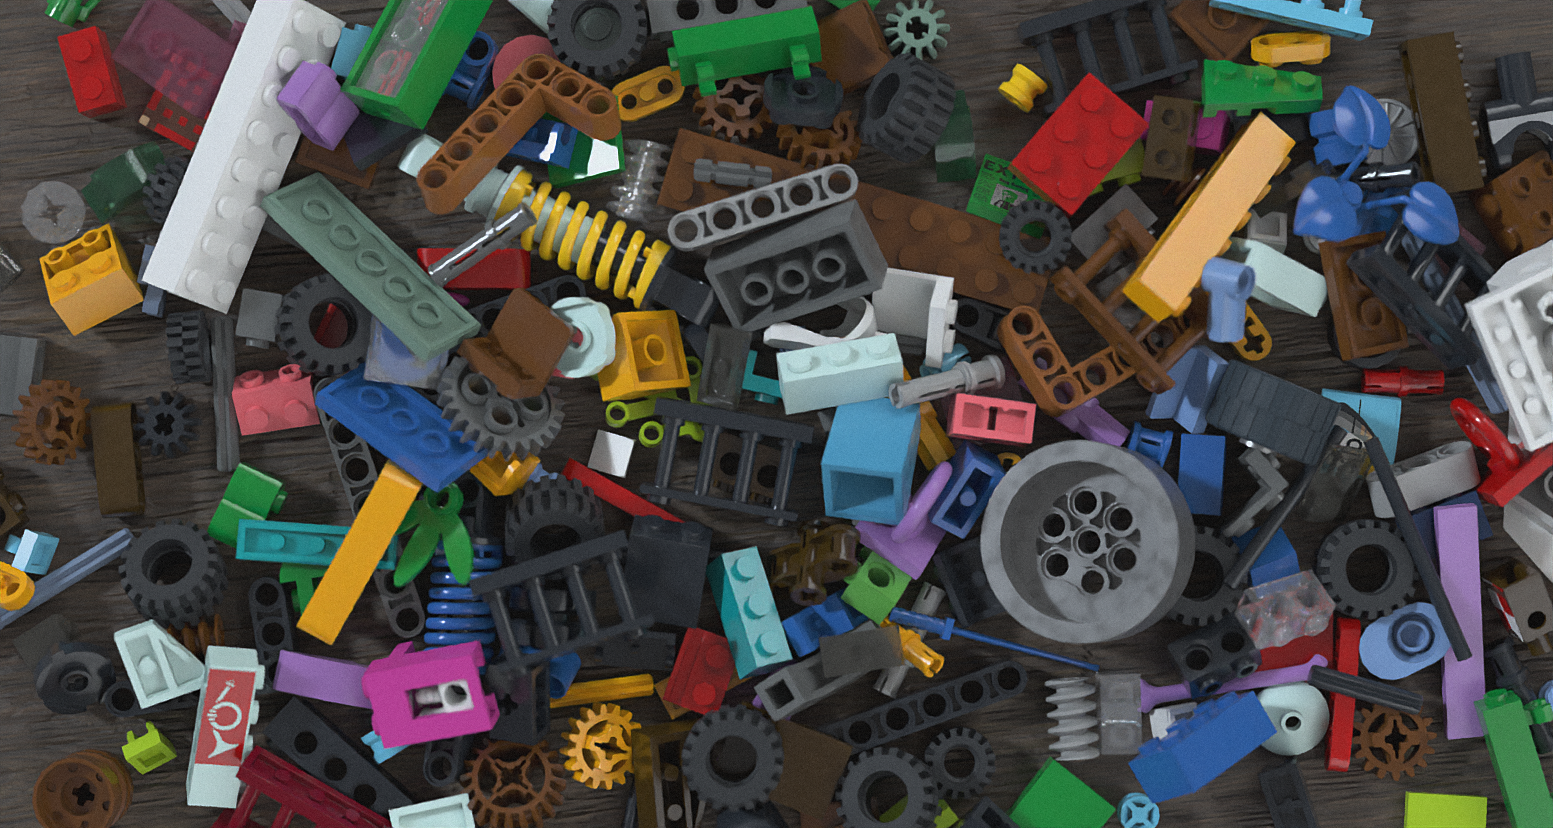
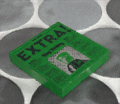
M986 153L966 211L1001 224L1008 211L1013 206L1019 205L1020 202L1024 200L1032 201L1033 199L1044 200L1007 169L1011 162ZM1031 221L1025 224L1020 232L1040 239L1046 224L1040 221Z

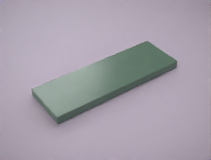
M319 171L263 197L260 207L424 363L462 343L464 339L477 335L481 324L442 287L438 286L420 266Z

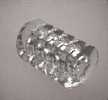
M642 139L624 141L623 147L632 154L624 156L625 167L628 170L615 174V178L623 183L624 186H614L611 188V193L620 200L607 202L606 208L621 218L645 225H652L643 215L644 213H656L657 208L647 201L648 198H658L660 192L652 187V183L664 182V177L657 173L656 169L668 167L669 162L660 157V154L673 152V149Z

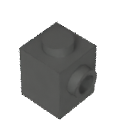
M243 288L235 335L245 337V345L269 349L270 342H281L280 334L275 335L274 326L279 324V318H275L277 309L283 305L281 301L285 295Z

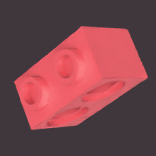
M957 393L950 397L946 437L1025 447L1032 442L1036 404Z

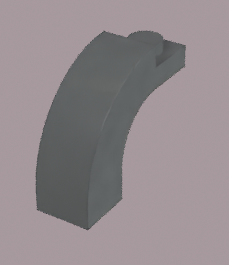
M870 620L816 655L781 669L755 686L754 689L771 718L776 722L792 716L839 691L870 672V669L896 652L881 626Z

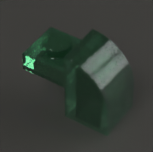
M964 90L956 91L954 107L948 123L937 142L932 146L937 183L976 178L973 126L970 107L967 106Z
M155 141L138 146L115 157L90 175L92 181L81 192L101 224L113 220L132 201L148 195L143 193L144 186L150 187L152 181L147 180L149 173L156 175L158 172L154 167L158 163L165 165L164 159H166Z

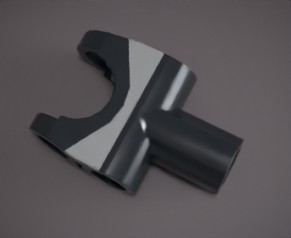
M1530 52L1514 53L1495 58L1502 99L1482 102L1479 106L1483 142L1494 171L1498 175H1502L1512 168L1511 154L1514 151V143L1521 133L1532 134L1538 137L1543 142L1545 150L1549 151L1550 158L1553 161V90L1537 92Z

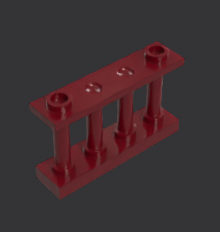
M256 745L240 765L235 776L247 784L236 809L225 808L211 826V828H265L249 819L261 792L282 804L271 828H288L296 812L315 822V828H392V823Z

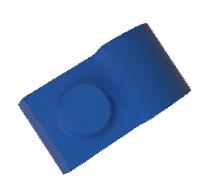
M847 586L828 595L826 601L821 605L808 606L781 622L786 631V638L790 645L795 648L799 658L870 619L840 598Z

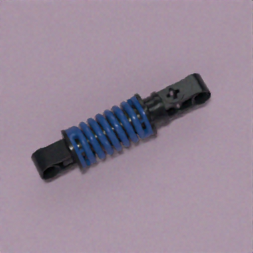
M465 472L453 482L460 487L463 493V504L457 514L462 519L473 545L474 565L470 579L472 580L499 571L498 568L503 565L506 542L505 538L493 535L497 496L473 473ZM474 481L479 487V494L475 500L471 498L469 493L470 486ZM441 534L437 548L434 551V555L439 556L433 557L431 564L434 568L441 569L442 572H433L430 575L431 583L441 585V587H432L428 591L429 597L437 599L439 602H431L427 605L428 613L438 615V618L429 617L425 622L428 629L437 631L436 633L428 632L424 635L425 643L435 645V647H428L423 651L480 641L486 664L477 668L480 683L485 682L488 664L491 663V658L494 656V649L488 644L496 639L494 630L490 628L496 625L489 604H484L483 598L474 601L469 582L461 585L455 579L445 555ZM457 684L451 685L455 693L467 695L466 690L462 686ZM476 732L426 741L423 773L430 784L438 787L459 783L460 775L468 773L464 767V760H472L470 751L473 747ZM445 758H447L452 765V772L450 776H447L443 770V762Z

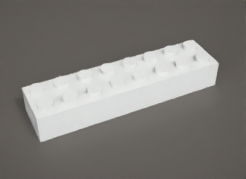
M256 0L142 281L227 314L268 214L260 207L264 196L278 190L301 134L295 120L280 107L276 98L303 61L314 65L317 62L329 65L339 41L342 27L345 26L346 22L305 0Z

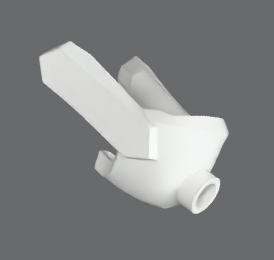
M859 296L837 304L848 310L844 322L836 329L821 330L819 334L795 325L781 322L770 325L764 331L763 343L774 348L800 350L885 335L886 333L878 331L874 308L870 301H867L863 296Z

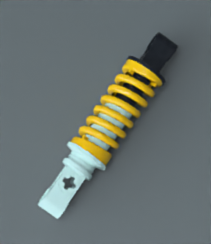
M423 134L407 144L397 167L417 178V173L421 167L438 151L443 143L427 134ZM496 165L464 199L466 201L464 209L470 213L477 211V213L483 214L486 217V223L491 219L498 220L515 209L520 203H526L534 212L537 223L511 239V241L521 236V247L527 251H532L539 246V255L546 261H550L558 255V266L565 271L572 269L577 264V276L582 280H588L596 274L595 284L601 290H606L615 283V297L620 300L628 297L632 298L634 306L639 309L638 312L648 311L653 303L657 301L677 311L684 318L708 328L721 304L709 281L693 276L674 266L678 253V248L674 245L670 246L660 240H656L650 248L646 247L644 252H642L640 248L645 239L643 231H635L630 241L626 243L621 239L627 225L624 221L619 220L615 223L610 233L605 232V223L608 218V214L605 211L597 212L593 219L586 216L589 204L585 201H580L575 210L568 207L567 204L571 195L566 191H562L557 200L549 197L552 185L547 181L542 182L537 191L534 189L536 183L532 182V174L524 170L525 168L521 165H517L510 174L504 173ZM506 227L505 229L497 233V235H499L501 232L508 229L509 227Z

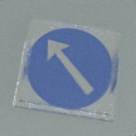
M372 314L364 380L437 390L447 364L448 350L424 363Z

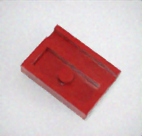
M688 627L662 700L704 715L712 709L713 711L719 710L735 668L727 638L697 627L696 629Z

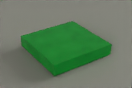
M615 95V98H616V101H617V105H618V109H619L618 96ZM548 112L543 114V119L565 123ZM578 130L569 168L548 165L549 183L557 189L625 172L622 132L620 130L619 134L612 139L599 141Z

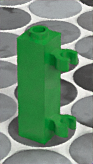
M812 6L672 31L674 47L667 48L671 72H679L682 86L698 84L701 97L717 94L715 80L792 67L795 80L810 78L811 73L808 64L822 61L820 34Z
M1496 689L1489 691L1483 695V699L1474 701V705L1512 828H1553V792L1549 793L1529 728V725L1546 723L1553 720L1551 704L1547 703L1545 698H1540L1523 706L1521 699L1512 690Z

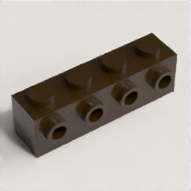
M1454 31L1406 40L1398 46L1424 181L1440 186L1448 195L1474 191L1484 187L1483 180L1487 177V170L1483 157H1478L1475 141L1479 139V129L1475 118H1470L1468 103L1471 102V88L1468 80L1462 77L1460 64H1463L1464 53L1460 41H1455Z

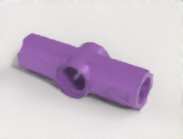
M1038 357L1034 361L1038 368L1042 370L1047 369L1045 360ZM1021 377L1017 384L1031 394ZM1054 388L1053 395L1055 399L1061 404H1067L1066 393L1059 388ZM1096 398L1064 416L1053 417L1074 434L1077 432L1087 441L1121 446L1130 433L1126 427L1099 406L1100 402Z

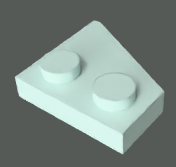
M153 619L114 632V639L142 709L201 688L205 665Z

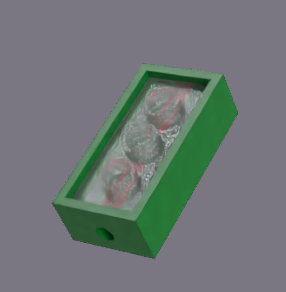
M389 0L340 91L366 114L423 130L493 0Z

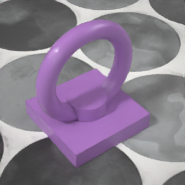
M946 461L938 463L915 495L912 496L910 494L907 514L898 525L859 520L855 527L860 531V542L915 580L925 569L947 531L931 523L927 512L946 485L952 473L951 464Z

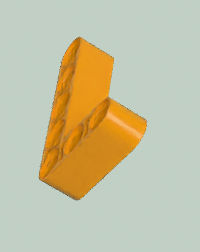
M390 458L296 626L329 645H332L423 483Z

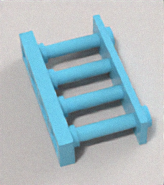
M1210 0L1209 2L1210 7L1359 41L1370 36L1373 20L1362 18L1363 12L1359 11L1362 0H1345L1344 8H1339V12L1324 9L1325 4L1321 0H1301V3L1287 0Z

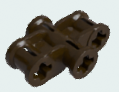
M806 520L801 522L797 528L800 543H791L768 553L767 564L770 566L767 581L773 599H793L801 605L816 606L821 605L827 599L824 583L835 582L852 576L857 572L858 561L855 559L856 545L861 540V534L857 528L850 525L836 524L830 526L821 520Z

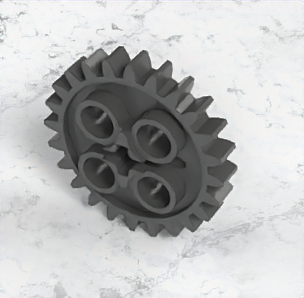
M455 356L450 366L446 367L437 388V392L441 394L437 405L445 407L441 418L453 419L449 431L461 430L463 432L460 440L461 443L473 440L475 442L474 451L478 452L482 447L488 448L489 458L492 459L497 451L502 452L505 461H509L514 452L520 460H524L528 452L537 456L542 447L547 449L552 440L556 438L562 427L560 424L565 417V413L561 412L565 402L562 399L556 398L561 390L560 387L548 385L553 377L552 375L540 396L513 400L500 394L496 389L497 385L488 377L472 371L468 367L466 359Z

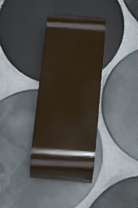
M133 401L93 405L91 409L100 513L104 519L144 515L146 510L141 445L138 442L140 434L139 431H135L133 428L134 424L138 423V415L136 414L137 409Z

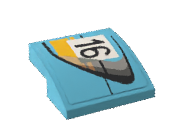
M1322 388L1321 396L1340 403L1341 409L1334 425H1338L1346 430L1347 435L1320 473L1366 479V476L1375 471L1363 442L1378 436L1390 465L1394 464L1401 414V398Z

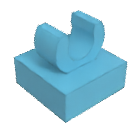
M25 529L24 535L21 538L10 534L4 549L16 554L12 567L23 572L46 575L60 538L48 533Z

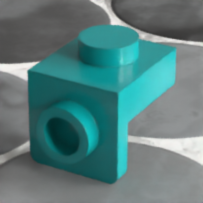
M749 350L748 358L740 356L735 379L742 381L741 389L756 393L754 400L777 405L779 398L783 399L779 381L753 375L758 352Z

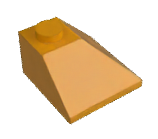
M675 310L623 312L613 315L616 356L611 364L605 365L597 373L603 401L634 399L691 386Z

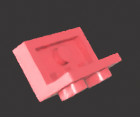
M290 364L279 370L266 372L250 370L236 376L232 398L242 436L320 424V415L314 400V372L305 373L299 370L300 365Z

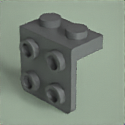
M1244 448L1234 457L1235 461L1260 488L1214 528L1215 531L1222 532L1225 537L1234 535L1240 537L1255 524V520L1252 517L1260 509L1263 510L1265 508L1269 511L1285 497L1282 490L1289 483L1277 471L1281 465L1270 452L1266 454L1257 448Z

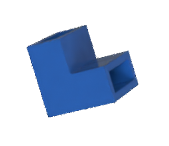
M1260 527L1247 531L1240 537H1232V542L1240 549L1238 551L1239 555L1242 554ZM1282 527L1279 528L1246 574L1248 587L1257 602L1303 585L1296 552Z

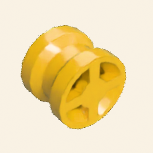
M1017 64L1012 70L1013 76L1011 79L1003 82L998 90L1011 103L1028 113L1034 106V98L1037 95L1043 94L1048 86L1031 70L1021 64Z

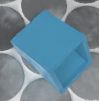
M878 398L839 405L837 407L821 463L826 516L898 525L907 514L921 432L920 402L896 409V406L891 404L890 398Z

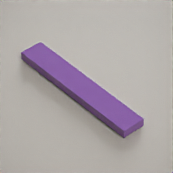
M1474 503L1434 507L1437 574L1473 655L1469 659L1458 662L1450 646L1445 656L1441 658L1444 736L1448 740L1480 737L1484 735L1474 701L1483 699L1485 681L1477 506Z

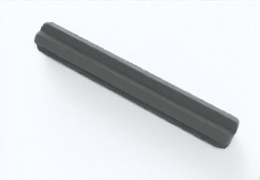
M221 316L211 318L210 320L217 469L221 472L236 471L240 463L238 418L232 398L234 379L236 377L234 328L231 317Z

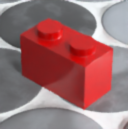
M93 26L58 36L57 39L78 112L88 118H93L127 108L106 33Z

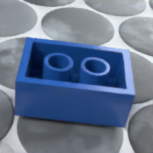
M1232 691L1216 701L1210 698L1192 709L1195 715L1189 720L1184 717L1166 727L1165 730L1168 735L1161 740L1159 737H1155L1138 747L1140 754L1129 761L1128 764L1152 804L1196 792L1277 733L1276 728L1254 691L1237 695L1235 691Z

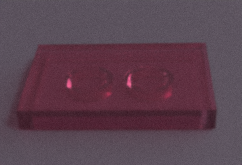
M146 0L111 58L185 110L203 120L219 93L237 47L168 0Z

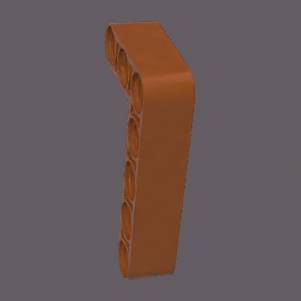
M533 54L528 56L421 167L417 173V182L426 208L435 214H446L454 210L545 112L550 113L593 139L606 141L614 138L622 128L615 95L607 88L548 55Z
M1029 306L1014 308L1000 321L997 327V335L1001 344L1040 409L1050 417L1064 416L1137 374L1132 367H1128L1120 361L1119 353L1112 346L1105 348L1071 368L1041 316L1035 309ZM1183 312L1177 317L1170 314L1152 331V333L1160 335L1163 339V348L1155 346L1151 339V333L1140 343L1155 361L1188 329L1183 321ZM1012 320H1019L1025 325L1027 330L1026 336L1016 333L1012 326ZM1033 354H1039L1044 357L1047 363L1046 370H1042L1034 364ZM1087 369H1091L1098 374L1100 379L1099 385L1089 382L1086 376ZM1054 388H1059L1066 393L1067 404H1061L1055 399L1053 395Z

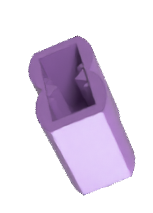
M303 61L276 98L277 102L295 120L299 130L311 142L334 151L359 115V110L353 101L340 91L341 86L335 80L337 75L330 67L321 62H317L314 65Z

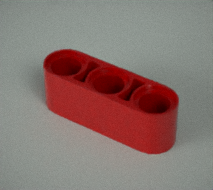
M456 248L417 249V265L430 276L428 267ZM498 248L477 264L449 281L442 288L444 290H514L515 288H530L531 251L508 248L501 250ZM474 249L473 251H471L470 253H468L467 255H465L464 257H462L461 259H459V260L456 261L455 263H458L459 261H461L462 259H464L465 257H467L468 255H470L471 253H473V252H474L475 250H477V249Z

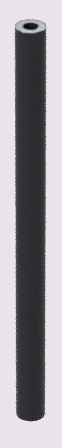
M1378 436L1364 441L1363 444L1458 662L1469 659L1473 656L1381 442Z

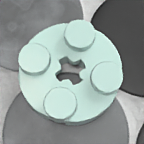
M572 297L562 299L550 308L574 328L575 334L577 333V327L583 334L581 346H579V343L571 341L556 366L558 370L562 371L560 374L572 378L588 377L598 373L605 365H609L614 361L616 356L614 348L615 328L609 309L605 304L585 297Z

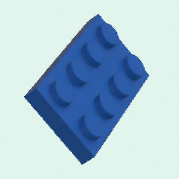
M370 358L317 393L315 405L436 493L488 455V448L482 447L481 450L475 452V442L473 440L461 443L460 440L463 432L461 430L449 431L453 419H442L441 414L443 411L401 380L387 375Z

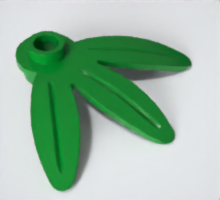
M451 482L438 493L428 487L424 493V500L411 503L393 536H397L419 525L398 562L394 575V584L397 587L406 585L422 571L436 550L441 534L445 555L455 579L461 585L467 584L468 580L471 579L474 565L473 545L462 519L457 514L463 504V493L454 482ZM449 494L448 503L446 504V506L442 507V498L445 495Z

